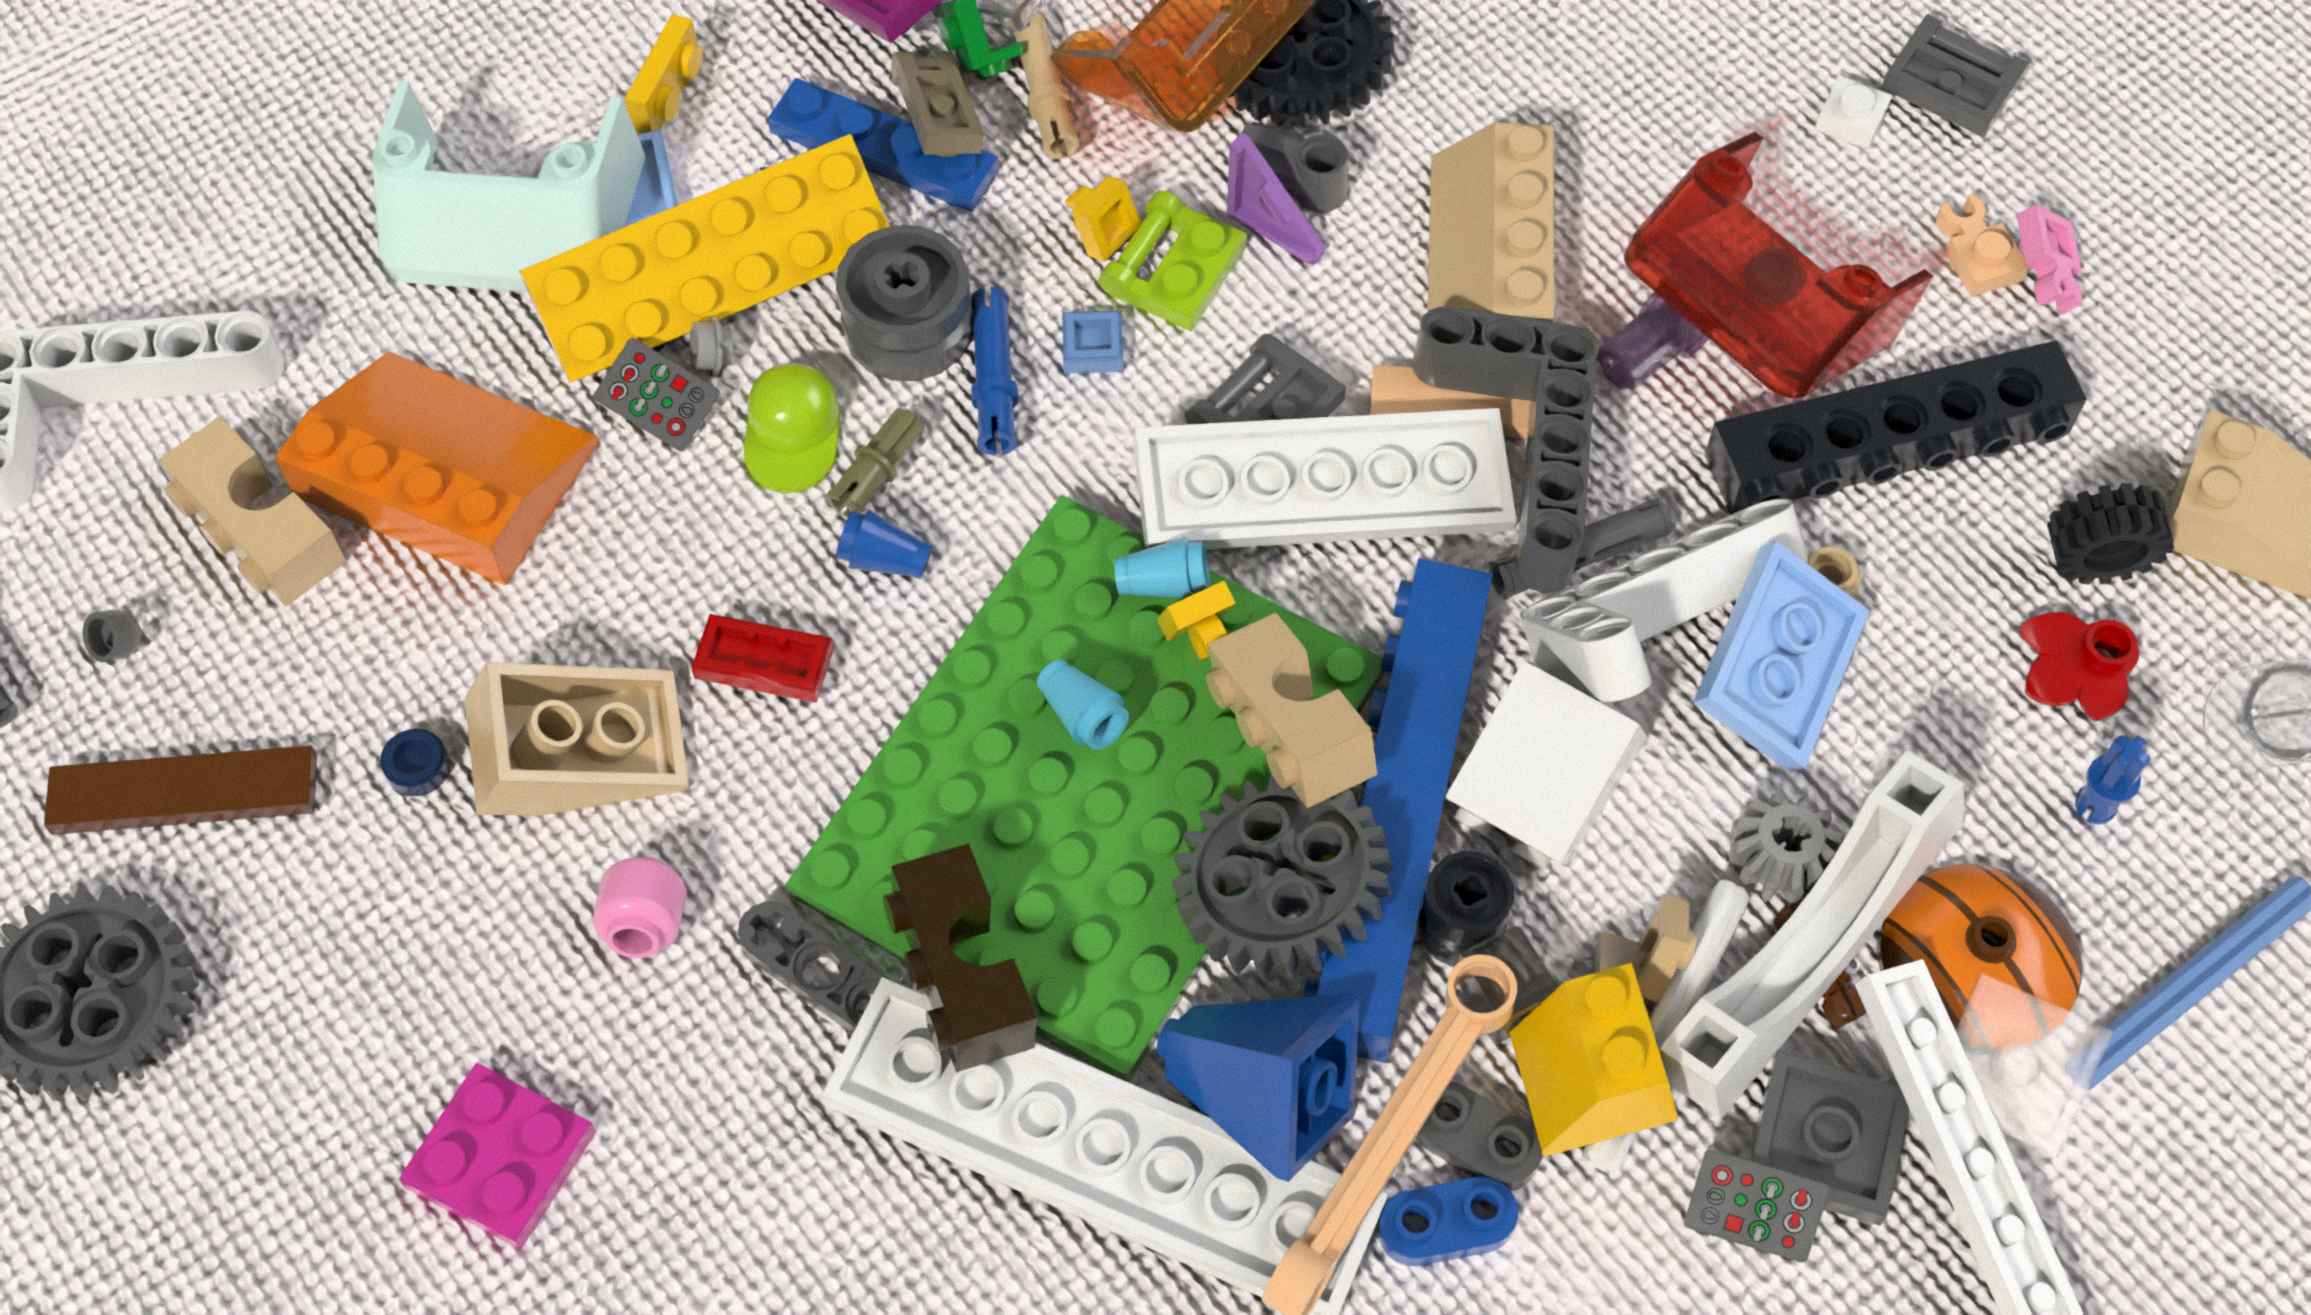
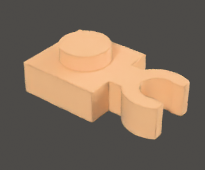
M1973 194L1967 197L1963 207L1966 217L1957 216L1952 211L1948 202L1940 205L1935 221L1939 231L1950 238L1945 254L1971 297L2025 280L2030 267L2025 265L2024 256L2003 222L1987 227L1983 220L1986 208L1983 201L1977 195Z

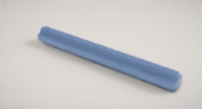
M2300 876L2290 877L2073 1052L2063 1065L2066 1075L2073 1079L2079 1088L2091 1090L2311 911V886H2309L2305 878Z

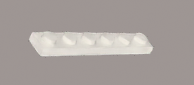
M1921 959L1865 976L1854 985L2000 1314L2084 1315L1924 960Z

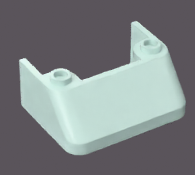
M398 82L372 155L379 255L389 274L400 282L527 292L519 270L625 227L646 156L623 98L610 96L596 143L569 142L556 147L544 159L538 178L432 171L434 154L439 142L410 83Z

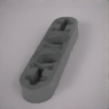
M763 902L752 906L744 913L739 922L738 936L743 951L749 960L851 1034H853L859 1023V1019L855 1016V1008L859 1001L865 996L874 994L882 977L890 980L790 908L778 902ZM778 923L781 924L780 930L783 939L787 944L796 949L788 967L783 966L789 961L787 952L777 943L768 940L761 947L758 946L760 941L756 929L761 925L767 929H772ZM804 939L808 940V941H806L805 943H803V944L801 945L802 940H804ZM820 957L835 960L840 965V973L837 979L830 985L814 987L807 984L803 979V971L812 960Z

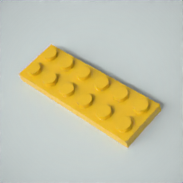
M848 134L519 270V274L568 383H572L612 366L630 338H635L652 349L689 333L692 322H708L710 316H716L720 320L838 269V265L853 244L870 232L890 226L851 134Z

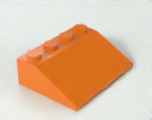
M388 351L311 407L277 453L275 459L291 492H295L301 500L506 586L599 441L594 434Z

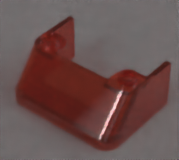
M1754 131L1699 158L1634 232L1623 257L1626 266L1635 276L1769 390L1788 398H1802L1891 347L1932 280L1933 275L1926 269H1923L1895 286L1889 287L1882 281L1880 275L1875 270L1862 264L1841 265L1827 273L1741 203L1746 199L1753 185L1751 175L1747 169L1764 139Z

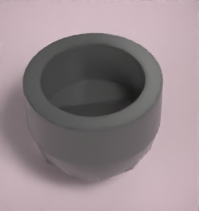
M111 609L91 613L84 622L82 634L84 645L90 656L99 662L120 660L133 654L141 643L142 630L139 624L132 620L129 613Z

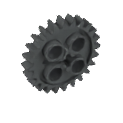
M1273 775L1270 776L1267 791L1261 793L1257 791L1250 781L1244 782L1245 799L1237 802L1231 796L1223 793L1220 795V800L1224 812L1219 816L1204 810L1199 813L1205 828L1204 833L1185 831L1183 836L1190 852L1177 854L1174 858L1181 876L1172 879V885L1180 900L1176 903L1184 924L1188 923L1187 927L1195 944L1204 943L1210 958L1214 962L1227 955L1235 973L1239 974L1253 960L1260 979L1267 978L1274 963H1282L1288 979H1293L1297 971L1298 961L1307 959L1310 966L1316 972L1322 971L1321 953L1329 949L1335 956L1342 960L1345 959L1347 953L1342 940L1350 936L1365 942L1368 939V935L1362 918L1381 920L1383 917V911L1377 897L1391 895L1392 889L1386 873L1393 870L1388 849H1385L1388 847L1384 831L1382 826H1376L1372 810L1368 805L1358 808L1353 791L1350 789L1342 792L1337 797H1330L1307 808L1292 788L1282 789ZM1277 833L1270 840L1258 841L1267 834ZM1338 854L1329 861L1316 862L1324 855ZM1247 887V890L1239 895L1228 896L1230 892L1237 888ZM1308 909L1306 913L1299 917L1286 918L1294 910Z
M107 885L98 901H95V898L85 886H79L75 894L74 903L68 905L54 892L50 894L49 912L41 915L35 908L27 905L24 907L27 925L22 929L7 923L1 926L9 942L4 948L0 947V1075L8 1082L17 1078L16 1082L30 1095H33L43 1085V1090L53 1101H60L70 1084L71 1089L82 1101H88L94 1082L100 1081L111 1094H114L118 1091L119 1073L127 1070L132 1077L139 1081L142 1080L144 1072L140 1060L146 1055L164 1062L167 1056L158 1044L163 1036L173 1039L183 1038L185 1033L173 1019L175 1015H187L195 1012L196 1007L182 992L199 986V980L187 968L196 961V957L187 944H182L186 936L176 922L168 923L170 918L157 903L148 908L147 903L138 892L133 891L123 901L115 888ZM71 949L69 955L62 962L50 965L52 959L59 952ZM132 956H138L135 963L129 969L115 973V970L122 961ZM52 1011L48 1020L42 1025L29 1029L32 1021L39 1014ZM119 1018L117 1024L109 1033L95 1037L98 1028L103 1023Z

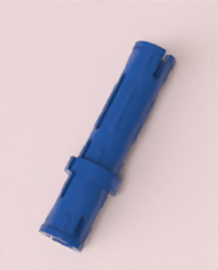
M990 287V308L986 306L985 288H980L971 295L976 381L971 386V400L973 407L978 410L977 447L985 454L997 456L996 434H998V437H1001L1003 455L1012 452L1016 448L1017 437L1015 435L1013 408L1018 404L1019 395L1017 384L1011 378L1008 317L1009 296L1003 289Z

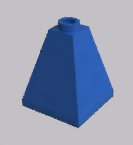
M1349 994L1193 1006L1179 1019L1170 1018L1167 1020L1160 1031L1157 1052L1160 1057L1165 1058V1078L1274 1177L1289 1182L1354 1117L1360 998Z

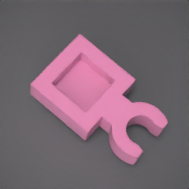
M2037 204L2017 214L2021 237L2019 240V250L2024 256L2025 265L2037 272L2038 279L2034 284V293L2038 304L2045 306L2055 300L2057 312L2061 315L2081 306L2083 301L2082 293L2074 276L2082 273L2073 222Z

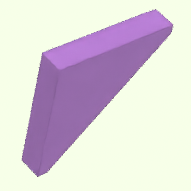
M1242 132L1229 145L1227 214L1307 264L1314 266L1325 254L1326 247L1251 138Z

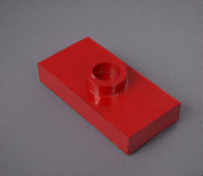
M709 614L691 669L694 679L817 703L834 646L831 637Z

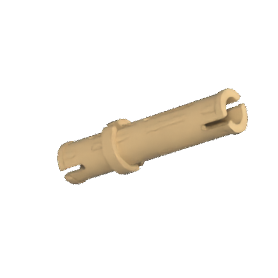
M1026 7L1030 26H1025L1021 10L1016 11L1012 15L1010 24L1016 42H1022L1025 54L1020 55L1030 91L1027 98V106L1032 119L1038 122L1043 152L1052 159H1062L1063 155L1059 139H1064L1068 156L1073 155L1080 146L1079 138L1075 132L1070 115L1073 101L1069 89L1062 85L1046 24V15L1037 7Z

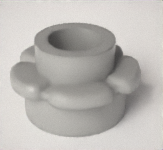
M710 316L708 322H692L690 357L694 370H711L712 376L718 375L722 364H730L732 362V331L730 327H721L716 316Z

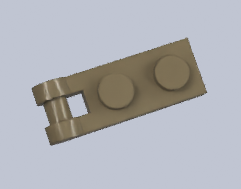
M893 52L891 60L892 81L894 86H899L923 153L936 154L942 157H954L959 154H981L984 133L952 53L932 52L931 57H914L912 52Z

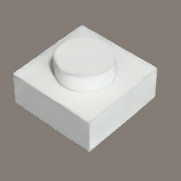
M1839 75L1818 116L1814 130L1868 150L1888 110L1893 95Z

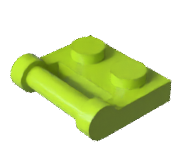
M1159 190L1154 193L1146 205L1147 216L1117 261L1106 265L1098 278V282L1101 288L1112 297L1192 332L1246 248L1247 233L1188 208L1172 193ZM1167 228L1179 233L1150 280L1147 282L1136 277L1140 267L1165 229Z

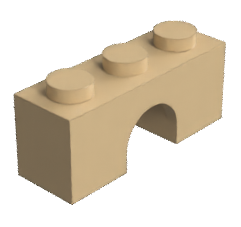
M220 416L158 459L170 480V483L163 487L168 498L185 517L195 512L204 521L199 527L208 541L221 555L224 556L232 550L241 560L237 564L238 570L258 594L261 595L269 589L287 607L346 563L332 530L295 492H292L270 508L248 510L250 504L270 489L272 484L257 454Z
M1277 613L1271 614L1207 644L1212 671L1206 674V682L1214 701L1221 709L1231 708L1244 740L1252 749L1258 746L1261 747L1266 754L1269 769L1282 789L1291 787L1304 805L1310 808L1378 775L1371 728L1341 691L1337 689L1320 698L1304 701L1314 696L1307 650Z

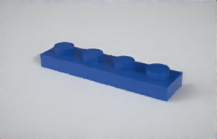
M798 78L793 80L768 117L770 133L810 149L851 134L866 171L972 213L999 172L998 156L983 150L981 154H959L954 157L924 154L913 123Z

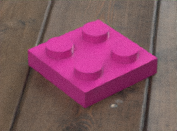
M476 1062L399 1177V1181L407 1190L521 1250L590 1143L596 1130L592 1122Z

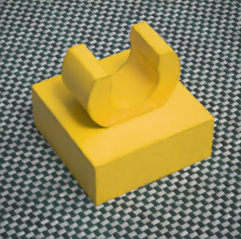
M1112 176L1106 177L1094 190L1086 186H1080L1065 200L1066 206L1074 209L1071 211L1075 221L1073 225L1080 234L1087 255L1103 262L1136 232L1141 225L1126 181Z
M1224 580L1166 607L1157 618V621L1168 642L1188 633L1196 654L1200 660L1209 657L1207 644L1228 635L1219 618L1224 616L1236 603Z

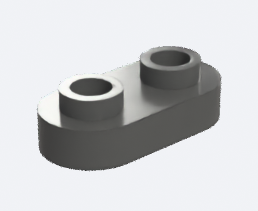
M1451 1081L1415 1137L1416 1140L1425 1149L1473 1178L1488 1177L1504 1184L1510 1191L1525 1186L1534 1177L1541 1159L1542 1150L1536 1132L1523 1120L1466 1086ZM1440 1105H1450L1457 1110L1459 1118L1451 1122L1443 1121L1436 1115L1434 1109ZM1499 1141H1510L1517 1146L1519 1154L1513 1158H1505L1498 1154L1494 1145Z

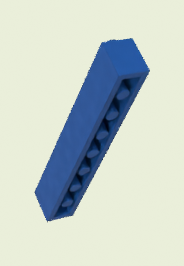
M1418 558L1413 582L1402 579L1400 581L1393 616L1404 619L1401 635L1388 633L1381 670L1390 672L1391 678L1388 690L1375 688L1368 719V726L1379 728L1374 746L1378 775L1362 782V784H1366L1361 803H1357L1358 808L1366 805L1371 808L1376 826H1382L1388 844V847L1385 849H1388L1393 864V870L1386 873L1392 893L1389 896L1377 897L1383 911L1381 920L1362 918L1368 935V939L1365 942L1350 936L1342 940L1347 953L1345 959L1342 960L1335 956L1329 949L1321 953L1322 960L1325 961L1320 982L1307 979L1303 997L1339 994L1359 997L1357 1057L1387 1063L1493 577L1492 573Z

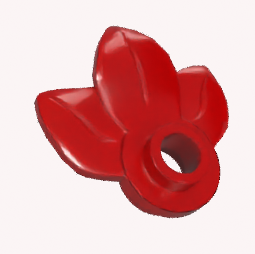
M2051 612L2038 615L2020 625L2018 632L2021 637L2041 656L2034 662L2026 676L2024 691L2029 698L2048 706H2065L2079 701L2086 715L2095 722L2111 717L2120 711L2129 696L2127 676L2133 671L2139 659L2137 639L2128 626L2110 619L2100 620L2088 625L2066 612ZM2096 649L2108 651L2113 658L2101 655Z

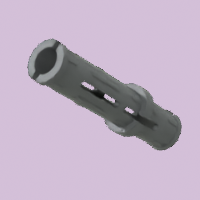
M1653 498L1632 509L1586 525L1574 572L1585 566L1631 550L1646 542L1670 535L1672 532V520L1663 502L1659 503L1658 498ZM1517 553L1494 560L1489 564V573L1493 574L1492 584L1496 592L1502 595L1503 599H1509L1530 589L1522 583L1517 575Z

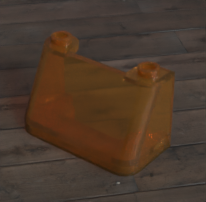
M1160 0L1128 36L1123 37L1115 47L1102 33L1094 30H1081L1067 37L1049 58L1055 63L1066 79L1075 86L1164 130L1181 133L1192 132L1204 125L1315 0Z

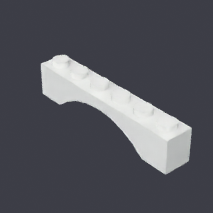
M1909 750L1903 753L1866 798L1851 829L1833 859L1788 921L1742 969L1719 987L1703 995L1659 1047L1670 1085L1719 1119L1725 1116L1965 822L1963 782Z

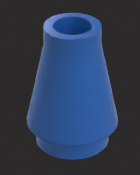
M852 510L843 528L836 551V558L848 561L849 569L907 575L921 580L927 567L933 544L921 541L871 510H868L865 515Z

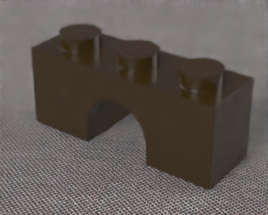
M970 844L891 866L892 893L883 895L884 909L892 932L894 934L904 932L911 951L904 953V961L914 991L926 990L933 1010L926 1011V1022L936 1051L948 1049L955 1071L959 1072L1035 1048L1037 1016L1014 958L992 965L979 966L967 963L953 951L962 941L990 932L991 898Z

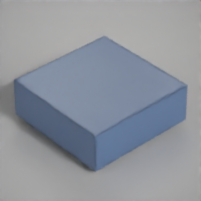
M1122 311L1062 312L1064 374L1123 372Z

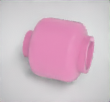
M650 856L628 858L611 865L602 876L594 910L593 925L599 937L614 952L631 958H645L668 948L678 937L687 890L682 877L669 865Z

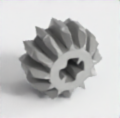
M1781 789L1772 794L1768 804L1755 798L1748 804L1744 813L1745 817L1740 816L1733 824L1730 835L1735 843L1732 844L1728 853L1729 863L1744 867L1739 876L1741 886L1756 882L1763 885L1761 890L1763 902L1772 899L1776 891H1782L1790 906L1798 903L1804 892L1809 894L1843 842V832L1828 828L1832 820L1831 809L1817 813L1810 811L1808 793L1800 797L1796 804H1790Z

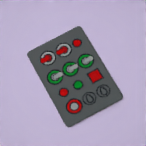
M630 338L595 391L593 398L681 452L685 450L719 397L720 390L635 338Z
M1707 1150L1704 1153L1684 1220V1226L1803 1263L1808 1259L1829 1187L1824 1183L1714 1150Z

